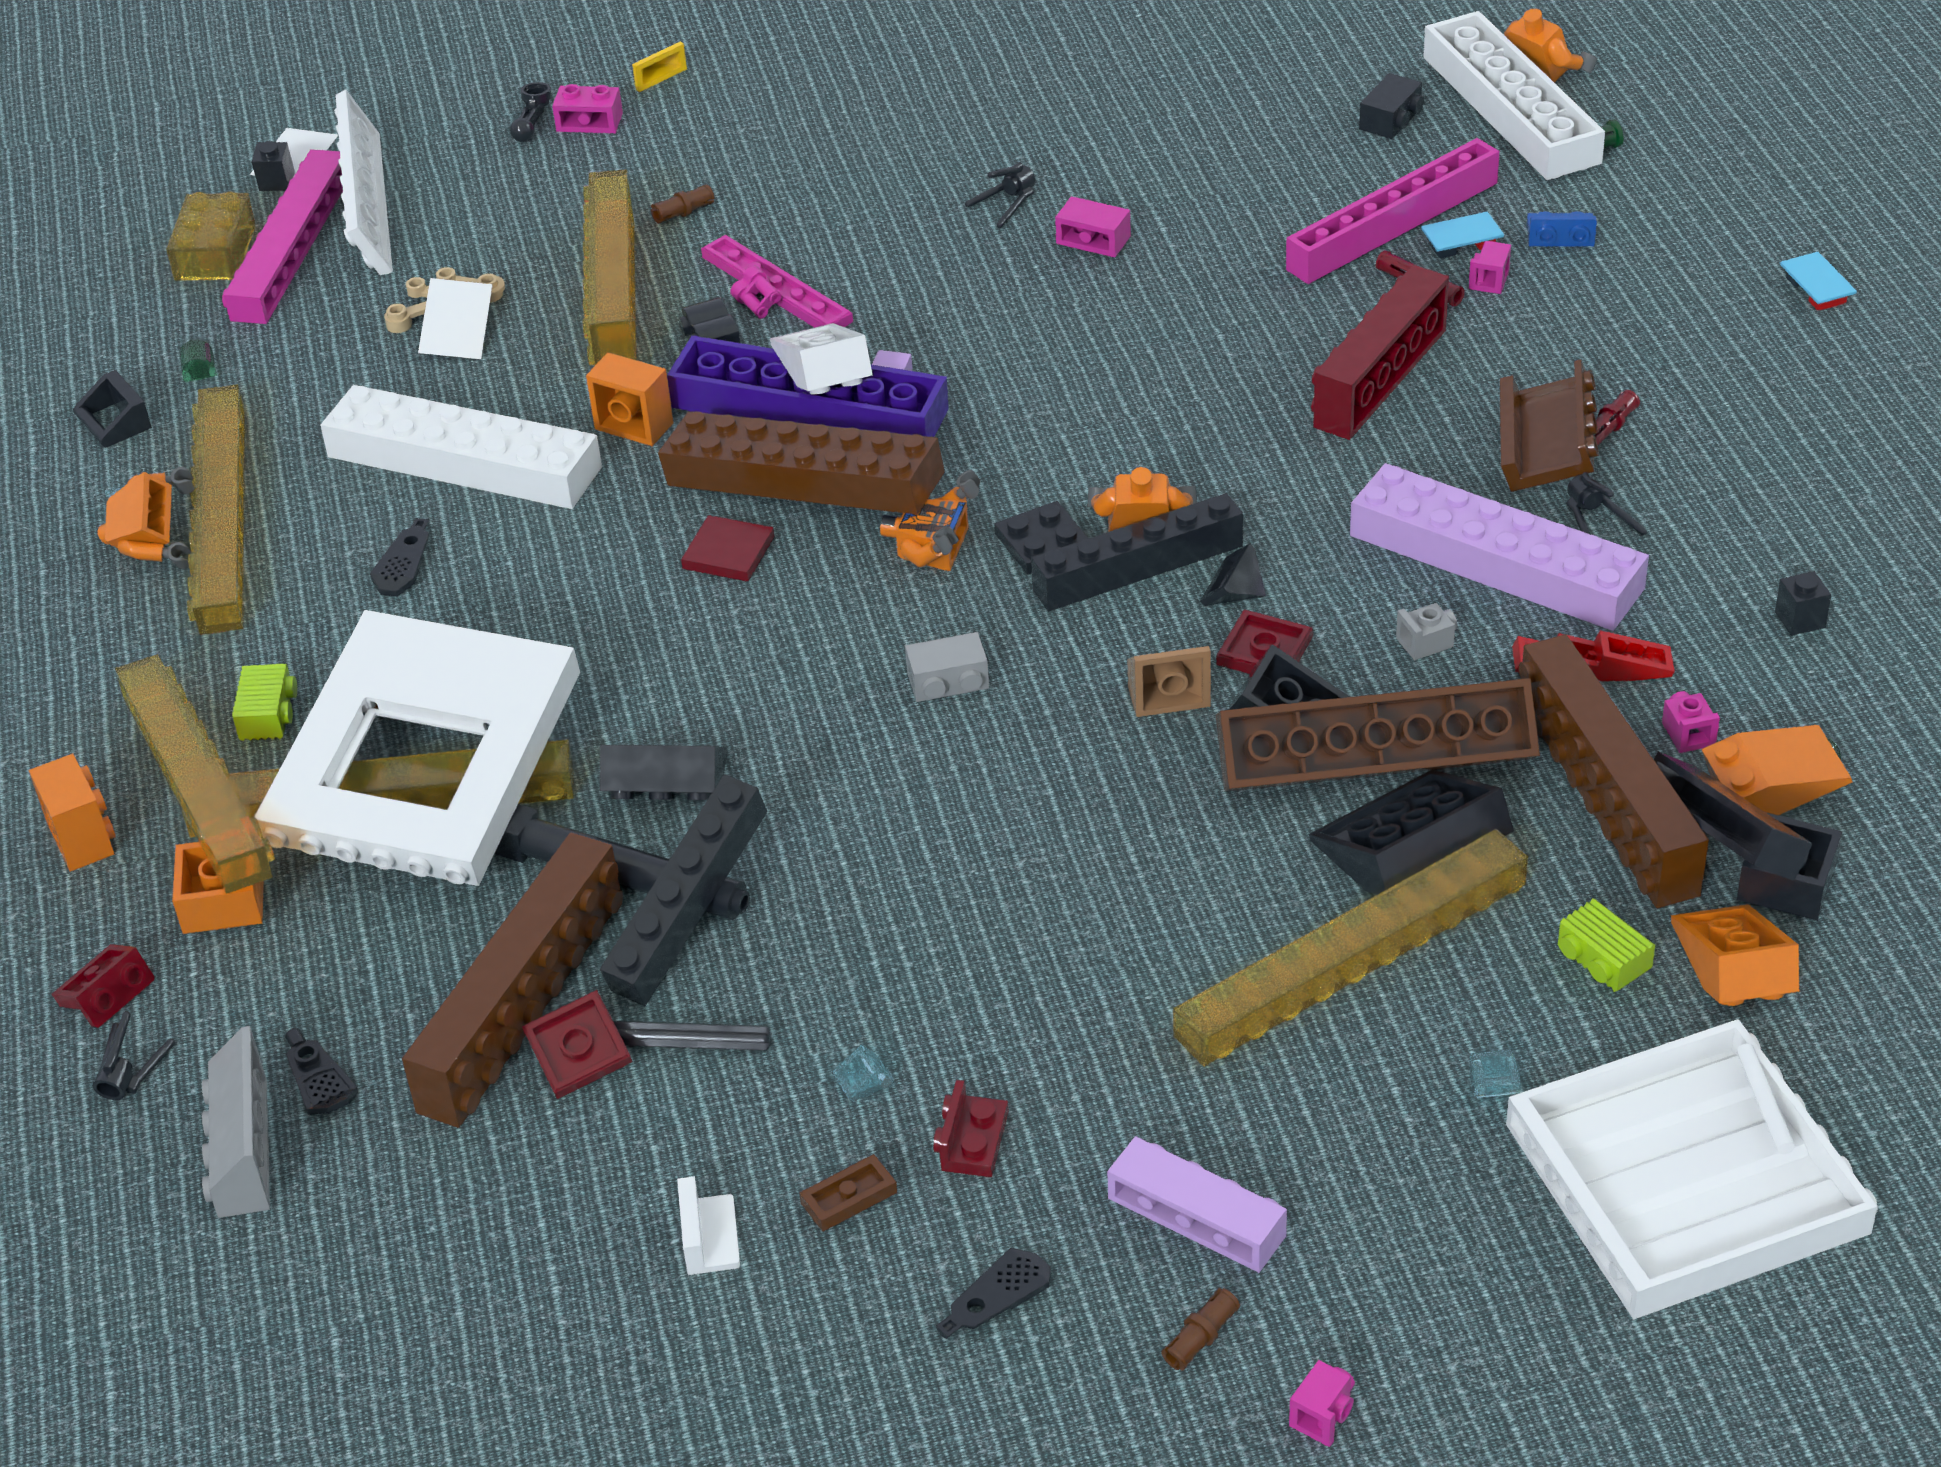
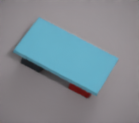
M1488 211L1421 226L1431 248L1439 258L1455 256L1457 247L1475 244L1479 250H1482L1485 241L1496 242V239L1504 237V233Z
M1819 252L1780 262V265L1787 272L1786 278L1794 287L1801 286L1808 293L1809 302L1816 310L1828 309L1847 302L1848 296L1857 293L1851 284Z

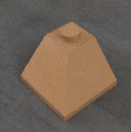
M1209 646L1133 656L1127 659L1128 689L1136 717L1211 707V651Z

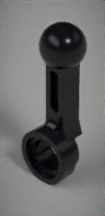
M533 82L521 88V98L526 106L520 117L515 119L510 126V134L516 141L527 142L533 137L534 125L539 116L544 113V106L549 104V100L552 97L549 84Z

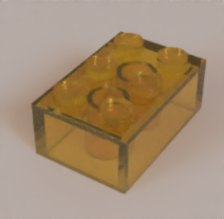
M203 192L186 194L166 248L175 281L232 280L234 278L235 271L243 263L256 225L248 193L225 192L205 194Z

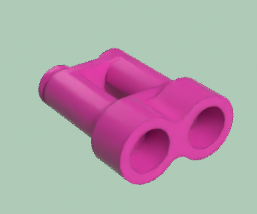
M753 265L745 270L741 280L732 285L730 294L739 303L745 304L758 318L762 319L767 316L769 308L780 301L781 294L766 280V274L758 266ZM759 291L765 296L762 301L756 297Z

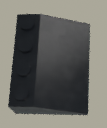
M1432 769L1309 834V838L1316 847L1365 891L1385 899H1395L1404 895L1409 887L1419 882H1426L1436 878L1438 872L1448 866L1466 862L1469 859V855L1474 852L1497 845L1502 837L1514 832L1502 788Z

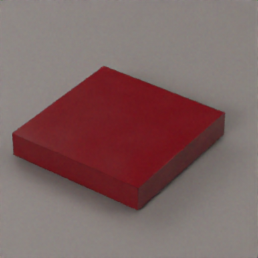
M708 515L681 558L682 569L749 581L775 537L774 527Z
M1244 609L1217 653L1216 665L1250 674L1253 667L1272 644L1299 662L1313 638V627Z
M597 990L522 1026L557 1099L633 1062Z

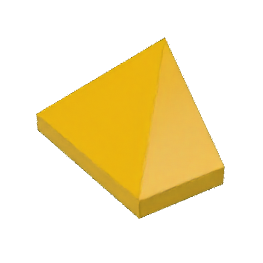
M680 41L632 64L635 88L638 92L687 70L684 43Z

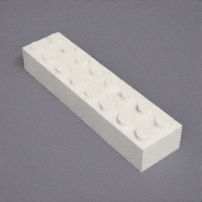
M1476 11L1425 26L1424 59L1546 180L1559 178L1562 175L1586 170L1589 167L1602 164L1605 131L1482 13Z
M353 385L320 425L327 455L330 458L569 509L574 508L602 468L598 439L595 434L364 386Z

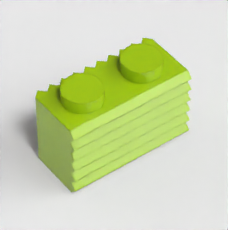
M287 664L242 666L240 681H238L239 686H237L238 691H236L237 696H235L236 701H234V712H232L238 738L242 741L245 739L251 741L253 738L256 740L260 738L266 740L268 737L271 739L275 737L281 739L284 735L285 724L292 723L293 719L290 698L297 697L296 677L290 676Z
M1592 898L1590 903L1586 902L1584 907L1580 906L1578 911L1575 910L1560 922L1558 946L1562 953L1568 959H1576L1578 964L1581 963L1584 968H1588L1596 981L1606 983L1608 987H1612L1614 992L1619 991L1653 966L1655 944L1594 898Z

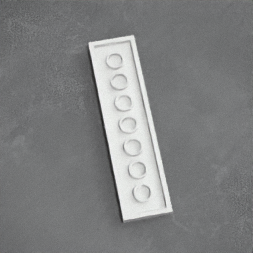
M344 90L336 94L337 108L334 110L338 119L336 130L339 134V142H337L341 157L338 159L342 170L340 181L343 186V193L341 198L345 208L342 214L346 221L344 234L353 247L357 245L360 249L362 257L370 269L375 268L379 275L389 274L393 272L380 133L348 91Z

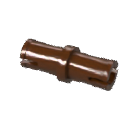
M704 184L691 191L676 192L670 199L651 205L652 217L655 222L660 224L676 216H688L697 208L713 204V199H715L714 193L708 184Z
M1218 1288L1197 1313H1191L1184 1320L1182 1330L1161 1351L1164 1360L1175 1370L1180 1369L1184 1371L1205 1345L1211 1346L1218 1338L1217 1332L1239 1310L1240 1303L1238 1299L1227 1289Z

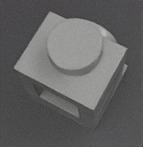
M1437 603L1411 612H1407L1405 609L1397 611L1396 639L1414 661L1454 647L1457 620L1450 609L1443 611Z

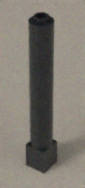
M520 804L517 805L494 853L524 863L527 857L549 862L569 833L572 832L611 844L613 846L615 862L618 865L619 885L647 894L670 860L541 820L536 809ZM726 877L705 912L730 920H734L739 914H743L750 901V894L747 891L745 882Z

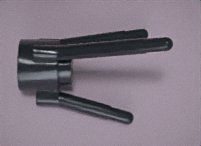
M1021 162L1012 167L989 172L987 174L989 178L1005 175L1002 183L966 201L965 206L970 207L1002 190H1005L1009 195H1019L997 222V227L1001 228L1024 200L1034 194L1032 189L1035 184L1034 174L1029 167Z
M1587 472L1577 475L1568 484L1567 493L1571 498L1566 502V505L1573 511L1580 531L1590 534L1580 509L1593 510L1602 503L1641 535L1647 534V530L1639 522L1606 497H1613L1614 492L1594 480Z
M128 1011L123 1012L120 1023H113L100 1070L92 1085L97 1094L109 1100L123 1099L126 1091L136 1094L141 1082L175 1045L174 1039H168L136 1075H133L132 1064L128 1060L118 1057L131 1017Z

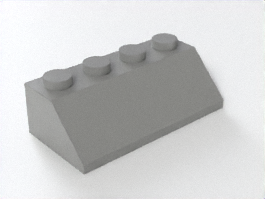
M246 1026L242 1027L208 1061V1079L202 1080L204 1102L206 1105L209 1104V1111L202 1112L203 1130L205 1136H209V1143L202 1144L204 1166L206 1169H209V1176L202 1177V1187L205 1201H213L218 1218L270 1210L267 1079L251 1027Z

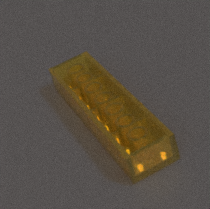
M627 169L589 173V186H583L585 202L583 204L585 220L583 223L585 239L583 241L585 258L583 260L585 278L583 279L585 297L583 299L585 317L583 319V331L585 339H588L589 345H587L589 366L596 365L607 352L637 361L635 222Z

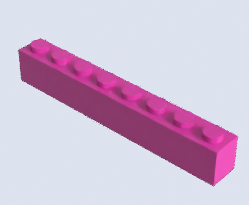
M1476 138L1286 238V270L1305 283L1310 284L1497 184L1500 151Z
M310 149L304 161L300 163L298 171L293 179H290L283 196L279 198L276 208L268 216L267 223L262 231L258 233L255 243L250 251L246 253L243 263L235 271L234 278L223 292L222 302L223 306L227 308L230 321L267 324L343 192V186L340 181L342 170L338 159L341 158L340 151Z

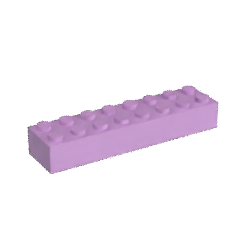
M1387 463L1380 468L1351 502L1350 536L1612 631L1615 630L1645 589L1649 555Z

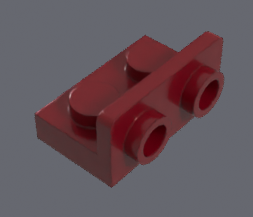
M110 944L51 995L59 1007L81 1010L92 1027L99 1028L152 983L155 976L136 947Z
M956 1079L952 1095L946 1094L942 1110V1117L945 1120L944 1126L937 1127L934 1135L933 1150L935 1153H940L941 1171L992 1178L1009 1112L1007 1100L966 1095L965 1080Z

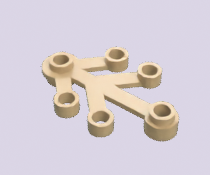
M450 267L441 268L436 272L437 279L492 284L490 303L499 300L503 296L505 289L504 280L494 274H483L478 279L456 276L455 270ZM414 277L406 282L408 296L412 298H427L429 286H426L423 278ZM427 301L407 308L403 304L390 305L384 315L387 330L392 333H402L412 327L411 318L425 314Z

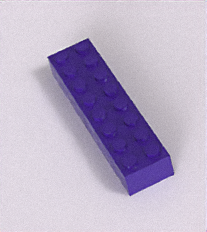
M691 336L667 374L671 408L687 410L689 412L699 411L708 414L763 418L765 420L784 422L793 421L795 423L813 425L823 424L832 427L934 437L949 410L946 376L871 364L872 376L863 377L862 383L858 385L842 386V383L831 385L828 392L810 394V391L797 387L773 348Z

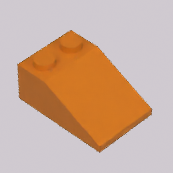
M1819 725L1737 733L1702 749L1711 777L1762 811L1775 815H1781L1853 783L1851 776Z
M1749 904L1671 915V924L1703 989L1719 1004L1736 1006L1744 1003L1746 999L1762 998L1776 1000L1782 998L1786 993L1799 992V944Z

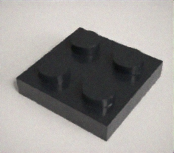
M1058 501L994 523L995 535L1026 574L1032 573L1031 557L1089 539Z

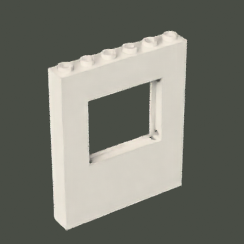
M364 610L253 819L262 842L275 848L286 847L301 850L310 855L321 854L336 857L345 862L356 861L371 864L384 870L396 869L410 872L419 877L431 876L448 880L454 884L465 883L479 886L580 674L574 648ZM376 715L483 735L447 810L338 789Z

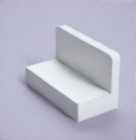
M695 1176L677 1179L683 1250L688 1275L739 1268L740 1257L733 1195L726 1194L698 1198Z

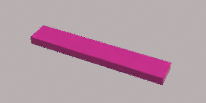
M727 235L701 248L702 258L737 280L743 278L747 268L753 265L758 266L766 274V280L781 294V299L776 304L814 328L832 323L846 327L853 322L852 312Z

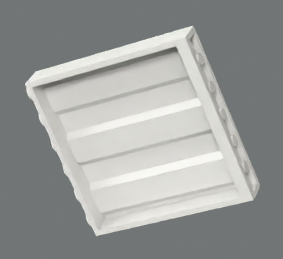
M1739 1019L1509 1097L1507 1127L1633 1320L1872 1233L1875 1215L1878 1210L1873 1193L1861 1185L1853 1174L1849 1161L1844 1156L1838 1154L1830 1143L1825 1129L1815 1123L1806 1111L1802 1098L1791 1091L1783 1080L1779 1067L1768 1060L1762 1052L1756 1036L1748 1033ZM1750 1043L1756 1051L1795 1145L1794 1150L1788 1154H1780L1776 1149L1737 1054V1048L1742 1044Z

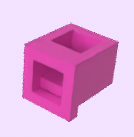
M1485 241L1481 253H1475L1474 259L1472 258L1470 261L1469 289L1497 294L1502 293L1510 269L1511 244Z
M1680 691L1673 694L1669 700H1665L1662 724L1679 753L1703 749L1716 743L1720 717L1717 713L1711 711L1701 693L1689 695L1685 691ZM1698 728L1699 733L1689 734L1690 729Z
M1318 1360L1290 1398L1289 1426L1330 1447L1334 1442L1335 1423H1343L1353 1407L1354 1399L1350 1397V1391L1355 1386L1353 1377L1342 1368L1332 1367Z

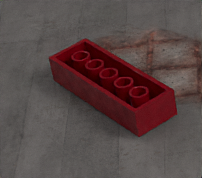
M1412 265L1403 276L1400 275L1397 278L1395 285L1381 296L1377 305L1371 311L1365 313L1363 320L1357 327L1348 332L1346 339L1338 347L1333 348L1327 360L1322 365H1318L1312 375V384L1314 385V398L1311 404V411L1314 413L1313 428L1351 440L1446 331L1449 276Z

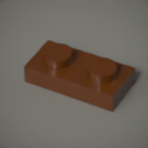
M873 1154L799 1192L800 1202L821 1231L824 1232L896 1194L897 1184L883 1164Z

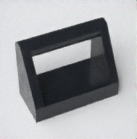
M117 370L104 374L73 408L74 414L103 447L112 446L152 428L144 400ZM115 405L121 413L105 429L93 413Z

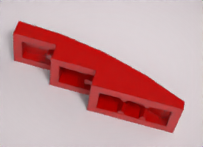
M1601 630L1594 641L1567 635L1598 681H1637L1672 677L1675 672L1670 646ZM1517 636L1512 646L1515 672H1519V664L1523 661L1524 645L1535 643L1539 640Z

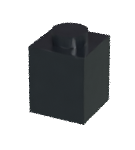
M273 141L257 142L251 163L259 191H286L289 181L293 179L295 173L288 143Z
M1815 571L1782 578L1779 582L1775 613L1791 636L1826 628L1831 593Z

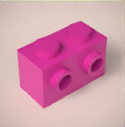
M569 84L560 86L552 105L556 132L616 133L623 114L619 87H608L606 85L589 87Z
M1071 196L1055 217L1056 244L1116 257L1131 237L1129 209Z

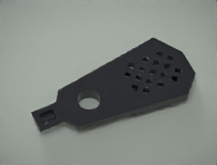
M416 518L411 528L402 530L370 572L371 580L380 595L398 597L415 584L429 538V533L425 531L429 519Z
M299 1028L290 1029L285 1035L291 1046L286 1055L308 1115L330 1113L348 1105L358 1093L357 1086L337 1062L333 1061L317 1040L306 1041ZM307 1054H312V1056L309 1057V1058H306V1059H303V1058H302L303 1056H305V1055H307Z
M1010 1248L951 1304L952 1314L936 1325L938 1332L947 1339L962 1327L975 1329L1007 1309H1014L1049 1288L1051 1266L1036 1253ZM973 1306H981L984 1308L982 1311L978 1313H973L969 1311V1309Z

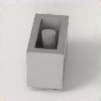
M978 632L905 645L907 674L916 702L989 689L988 661Z

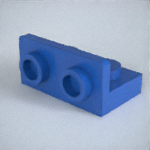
M1578 211L1572 213H1527L1528 245L1594 246L1597 224L1596 216H1593V213Z

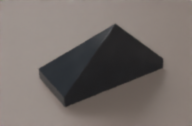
M1251 543L1226 556L1200 600L1204 606L1266 596L1256 551Z

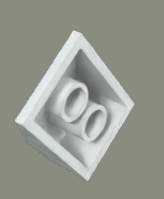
M832 323L770 338L771 346L797 387L810 391V394L828 392L831 385L842 383V386L858 385L862 383L863 377L872 376L865 335Z

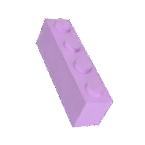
M1135 1136L1107 1171L1108 1199L1260 1273L1286 1237V1208L1270 1198H1263L1242 1188L1233 1180L1223 1179L1203 1169V1167L1193 1161H1186L1171 1154L1158 1144L1146 1142Z

